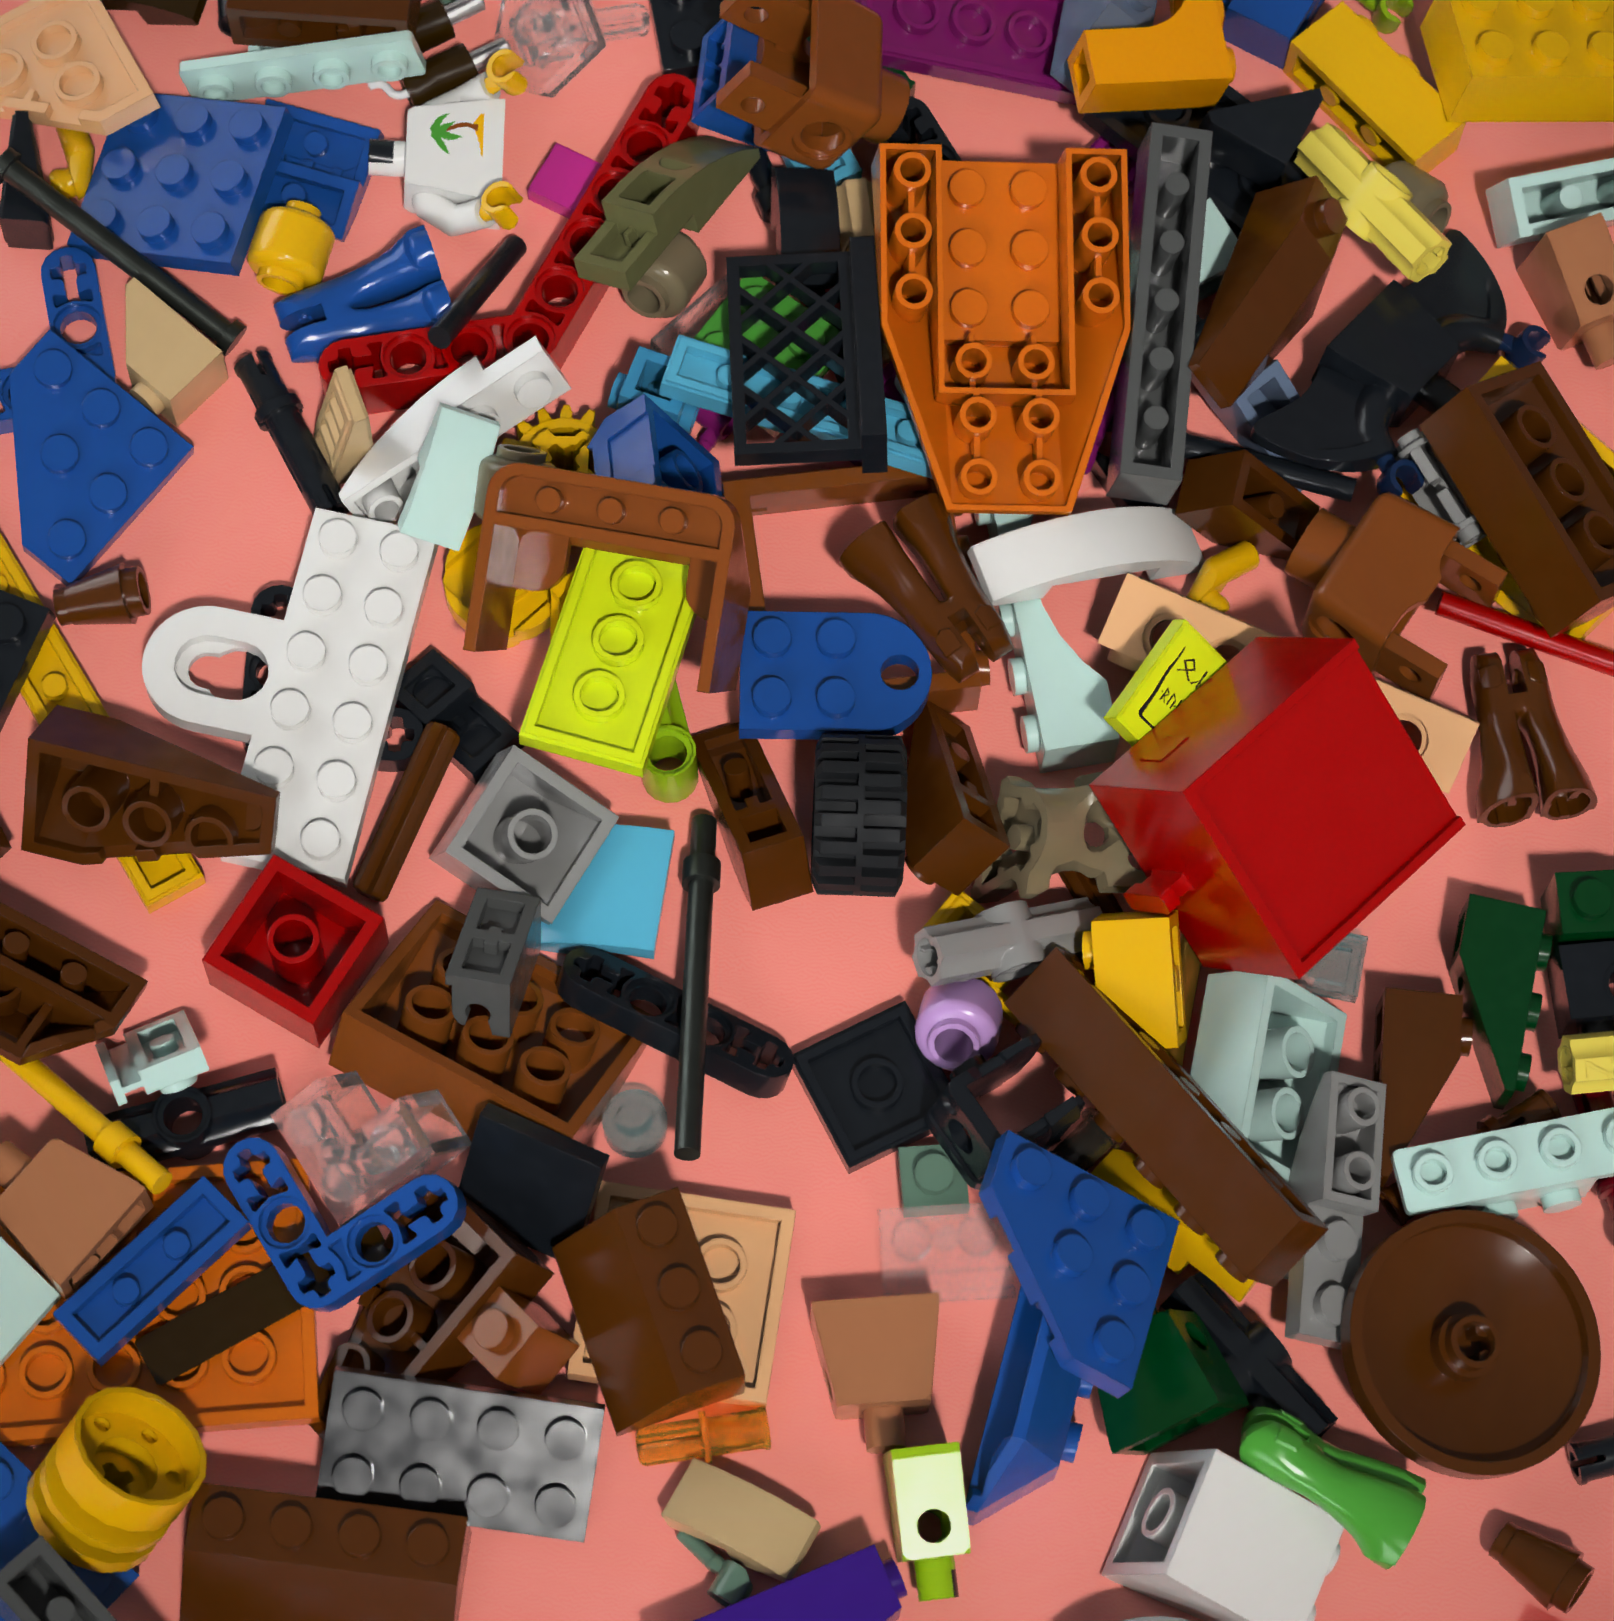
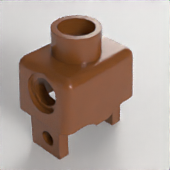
M723 0L720 3V18L759 36L756 62L750 60L716 93L717 109L754 125V144L756 146L814 169L823 170L830 167L860 138L872 144H879L888 140L897 130L909 104L910 87L905 77L882 67L883 22L881 16L875 11L855 0ZM751 7H760L761 9H752ZM811 35V41L809 42L806 38Z
M1390 492L1382 493L1374 499L1356 527L1327 509H1320L1300 537L1284 568L1285 573L1314 590L1301 626L1303 637L1355 638L1360 647L1358 651L1373 676L1377 672L1407 691L1429 701L1437 691L1448 664L1401 637V633L1419 606L1428 601L1439 583L1465 599L1492 607L1508 572L1456 542L1461 527Z

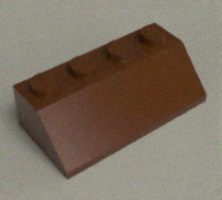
M1541 361L1467 386L1419 425L1431 444L1435 457L1444 465L1462 494L1466 507L1475 515L1496 549L1500 562L1511 573L1529 602L1533 615L1542 623L1550 638L1585 624L1614 607V478Z
M201 1483L193 1496L184 1545L180 1621H458L472 1535L468 1517Z

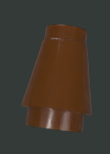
M121 562L68 584L63 588L53 590L54 609L61 626L71 624H136L138 617L150 615L151 613L150 591L145 574L139 565L127 568Z
M1511 1521L1507 1522L1488 1552V1555L1498 1561L1499 1565L1543 1607L1549 1610L1554 1606L1565 1614L1578 1601L1595 1571L1594 1567L1582 1560L1583 1552L1524 1527L1520 1528Z

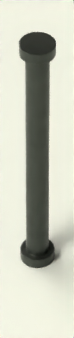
M9 147L0 155V184L6 181L130 277H135L168 306L216 341V346L223 351L224 356H227L234 349L247 330L244 324L238 320H235L233 323L228 321L22 164L20 162L21 154L12 147Z

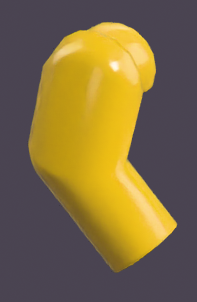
M1241 541L1206 559L1186 597L1221 612H1227L1230 608L1229 601L1220 593L1229 582L1258 567L1259 555L1256 548L1248 541Z

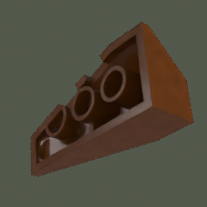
M1317 175L1260 191L1254 196L1188 365L1189 369L1220 409L1231 407L1313 317L1348 219L1344 214L1341 204L1331 196Z
M56 705L28 738L21 850L79 865L103 864L106 858L133 856L137 857L138 862L158 861L162 855L193 853L197 858L270 855L274 851L276 843L280 792L119 719Z
M428 1192L423 1197L427 1206L424 1211L412 1219L403 1215L397 1219L408 1230L411 1240L416 1238L417 1234L408 1225L423 1216H427L436 1222L443 1217L440 1206L447 1200V1196L439 1197ZM464 1195L467 1207L466 1216L461 1227L451 1236L361 1294L357 1304L363 1306V1309L347 1343L337 1346L319 1386L320 1422L308 1425L324 1440L336 1365L448 1381L474 1358V1355L457 1337L497 1287L501 1286L532 1301L555 1273L514 1233ZM390 1230L383 1246L392 1250L394 1238Z

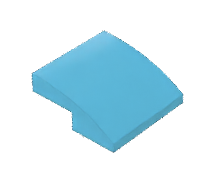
M615 824L553 923L548 925L541 921V950L568 954L571 950L579 947H594L605 952L654 959L675 841V830Z

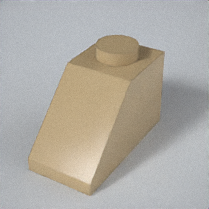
M135 277L125 285L126 366L132 385L129 393L156 416L161 414L178 428L229 379L223 351Z

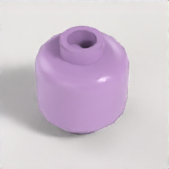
M978 978L930 986L924 993L915 1023L916 1044L923 1056L935 1066L949 1071L955 1070L959 1065L977 1054H982L987 1061L994 1054L1003 1023L1002 1003L995 990Z

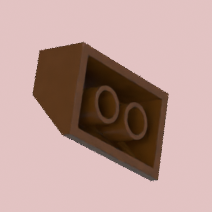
M679 1187L614 1208L552 1247L617 1437L744 1393L745 1372Z

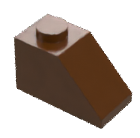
M1244 449L1187 460L1175 515L1212 543L1231 547L1241 541H1248L1256 548L1258 554L1288 560L1307 526L1319 512L1320 507Z

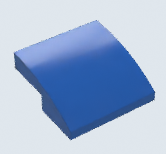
M266 99L265 105L286 107L294 122L262 212L271 207L286 206L287 201L290 200L309 203L321 211L320 219L331 227L335 234V240L344 242L371 179L369 175L370 139L384 140L382 131Z

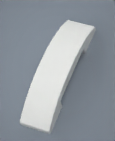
M1154 506L1108 508L1054 518L990 538L971 546L967 551L979 584L993 606L1040 599L1048 593L1052 586L1127 573L1146 571L1149 580L1197 573L1205 561L1191 526L1175 515L1176 509Z

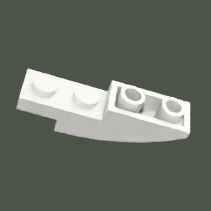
M536 336L487 368H484L475 356L424 394L381 436L357 465L338 493L341 502L354 516L392 524L398 522L420 469L417 457L440 402L499 422V437L572 388Z

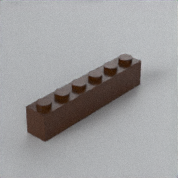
M1055 947L1004 1002L1006 1007L1020 1021L1015 1027L1017 1034L1024 1039L1037 1033L1042 1040V1044L1037 1052L1040 1054L1047 1052L1058 1064L1053 1073L1059 1082L1075 1096L1080 1095L1082 1098L1084 1096L1088 1098L1098 1110L1093 1115L1096 1124L1118 1143L1125 1141L1138 1155L1133 1161L1135 1168L1155 1187L1159 1189L1166 1187L1178 1200V1203L1173 1208L1177 1216L1195 1233L1201 1236L1207 1233L1220 1248L1215 1254V1258L1235 1279L1242 1283L1251 1279L1274 1287L1329 1230L1176 1059L1112 1000L1095 987L1094 970H1085L1083 958Z

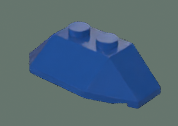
M1022 1286L1017 1298L966 1496L968 1525L971 1526L976 1525L1054 1480L1061 1460L1069 1463L1074 1462L1083 1424L1071 1421L1076 1398L1081 1397L1089 1400L1093 1388L1092 1384L1060 1368L1049 1345V1342L1055 1338L1039 1303L1030 1305Z

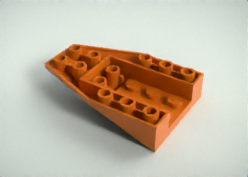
M879 143L871 165L880 329L937 492L946 512L1070 515L1076 502L1131 331L1127 149L1065 148L1058 163L945 161L942 160V144Z

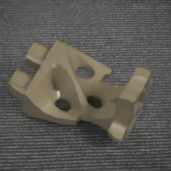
M1103 771L1077 777L1074 780L1075 787L1039 788L1017 776H1007L1002 779L997 808L1010 847L975 880L970 891L971 898L978 903L998 902L1018 889L1020 898L1032 899L1049 889L1051 875L1062 871H1076L1088 878H1095L1099 893H1125L1135 883H1143L1147 879L1145 873L1133 867L1127 859L1129 855L1133 856V854L1089 786ZM1087 823H1097L1103 828L1105 836L1102 845L1098 847L1090 846L1085 841L1084 827Z

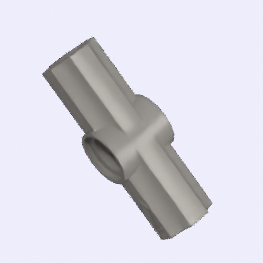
M1087 897L1053 902L1035 907H1028L1025 900L1002 903L980 912L971 919L923 927L914 935L913 963L918 976L926 979L931 987L953 982H963L991 975L993 982L998 983L1015 980L1030 975L1055 947L1082 958L1083 931H1091V921L1103 913L1100 906L1093 905Z

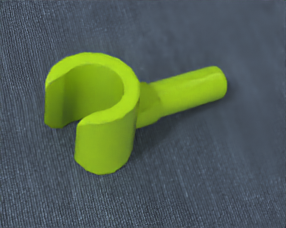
M1356 0L1373 12L1371 21L1377 31L1383 34L1395 32L1401 24L1400 19L1390 14L1387 9H1391L1399 16L1406 18L1414 8L1413 0Z

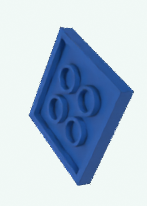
M154 93L161 106L159 109L106 137L80 208L158 267L239 276L294 120L286 107ZM71 232L67 242L69 247L85 251L92 259L108 260Z

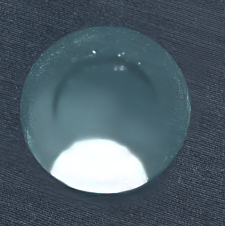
M629 1089L618 1093L610 1100L603 1112L602 1126L604 1138L612 1150L624 1157L642 1158L651 1155L661 1147L667 1136L668 1117L663 1103L654 1094L641 1089Z

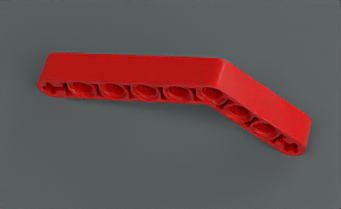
M672 73L661 75L649 84L512 315L469 321L453 342L444 349L435 347L429 341L428 331L431 327L343 339L334 342L324 349L319 358V374L324 398L334 370L347 365L348 369H352L368 414L408 409L445 377L461 367L463 364L459 363L458 360L467 355L480 356L483 358L481 364L484 368H487L534 336L537 337L561 370L609 288L608 285L579 278L574 258L606 221L601 201L619 181L641 163L635 161L634 158L644 155L651 156L675 142L690 137H697L699 126L691 122L696 89L694 82L686 76ZM662 117L666 118V129L662 127ZM562 297L573 301L565 307H554L548 304L549 301ZM407 364H417L423 367L414 374L397 372L401 366ZM382 370L383 377L375 378V371Z

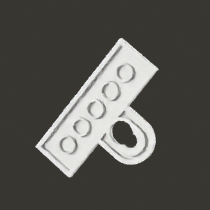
M315 508L284 620L219 606H197L172 615L153 632L144 650L142 675L148 696L156 710L165 719L180 728L249 743L241 775L280 792L274 851L270 855L220 857L222 862L263 870L273 854L325 884L347 888L437 553V544L400 533L397 524ZM232 652H249L254 654L268 667V678L263 688L253 696L242 700L215 697L209 689L195 685L189 677L191 666L199 658L205 656L220 658Z

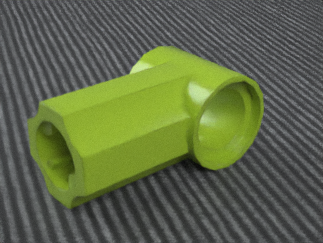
M676 679L642 778L647 793L655 800L664 803L679 802L688 798L695 791L699 781L696 744L689 732ZM664 758H676L683 762L680 767L674 770L664 771L654 766Z

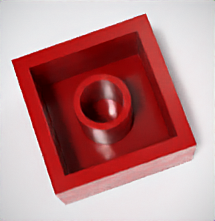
M273 854L202 958V963L211 986L315 1047L320 1048L342 1015V1012L388 946L389 939L384 917Z

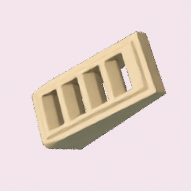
M347 365L334 370L314 429V440L338 484L345 483L357 465L374 446L369 415L352 369H348Z

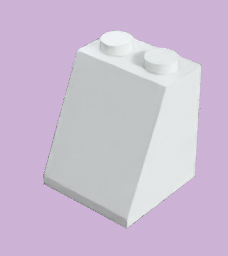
M1216 1448L1152 1452L1149 1455L1101 1575L1117 1584L1203 1621H1314L1316 1617L1315 1602L1325 1576L1333 1570L1339 1559V1540L1344 1528L1321 1507Z

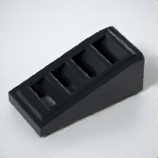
M15 111V115H12L8 148L12 147L21 154L20 162L44 180L38 143L28 112ZM4 181L0 199V226L5 243L10 248L52 250L55 239L51 216Z

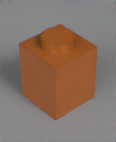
M501 1286L497 1287L457 1337L497 1380L526 1393L541 1395L580 1347L542 1306Z

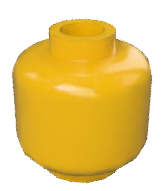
M290 200L287 201L286 206L271 207L261 213L247 255V262L253 272L257 274L256 281L261 286L272 292L289 296L322 282L335 242V234L331 227L320 219L321 211L306 202Z

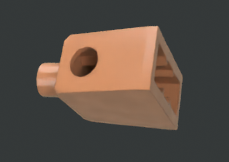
M1600 212L1546 232L1516 270L1556 347L1560 350H1566L1584 343L1595 370L1614 365V243L1605 219Z
M51 1139L33 1159L10 1140L0 1144V1186L5 1189L0 1195V1225L65 1300H68L95 1274L153 1208L146 1188L139 1182L60 1139Z
M939 1292L812 1301L811 1331L834 1417L838 1420L864 1419L866 1452L885 1454L892 1449L907 1448L904 1416L929 1412L933 1389L940 1303Z

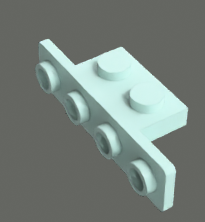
M409 30L281 48L248 45V52L188 60L182 61L179 64V76L191 97L223 101H239L261 97L279 98L290 93L311 90H337L348 85L377 81L395 82L406 77L420 76L426 73V60L413 33Z
M1614 1107L1395 1150L1391 1156V1162L1405 1213L1409 1216L1455 1208V1210H1477L1493 1213L1513 1220L1519 1216L1518 1210L1542 1206L1544 1213L1551 1214L1567 1211L1581 1205V1198L1587 1195L1597 1179L1614 1176Z

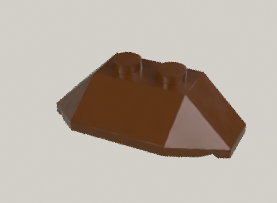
M0 902V1055L20 1066L114 1035L147 988L148 980Z

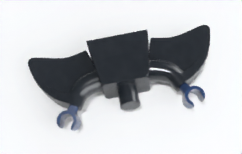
M1455 229L1449 230L1445 237L1452 245L1448 250V259L1434 274H1430L1418 283L1413 282L1406 287L1393 280L1327 345L1311 378L1312 384L1308 390L1292 403L1258 420L1251 430L1250 437L1254 443L1277 455L1311 467L1339 472H1364L1379 468L1382 472L1376 484L1379 495L1387 492L1398 496L1403 494V490L1396 477L1403 482L1408 493L1414 494L1423 486L1424 475L1414 461L1408 459L1396 461L1395 458L1398 455V450L1390 436L1389 427H1400L1420 406L1434 414L1462 391L1446 379L1458 354L1466 351H1476L1496 355L1498 350L1505 352L1507 360L1521 368L1538 361L1542 362L1546 358V355L1539 352V350L1551 341V337L1545 329L1537 325L1528 326L1516 337L1505 333L1507 322L1506 304L1492 270L1476 247L1462 232Z

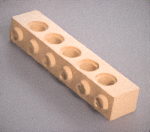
M1127 573L1097 643L1111 649L1107 660L1136 672L1155 646L1153 635L1156 628L1166 620L1186 619L1215 650L1223 645H1232L1241 651L1256 637L1280 636L1135 574ZM1375 678L1399 720L1410 721L1419 728L1422 735V743L1418 752L1440 789L1449 794L1480 722Z

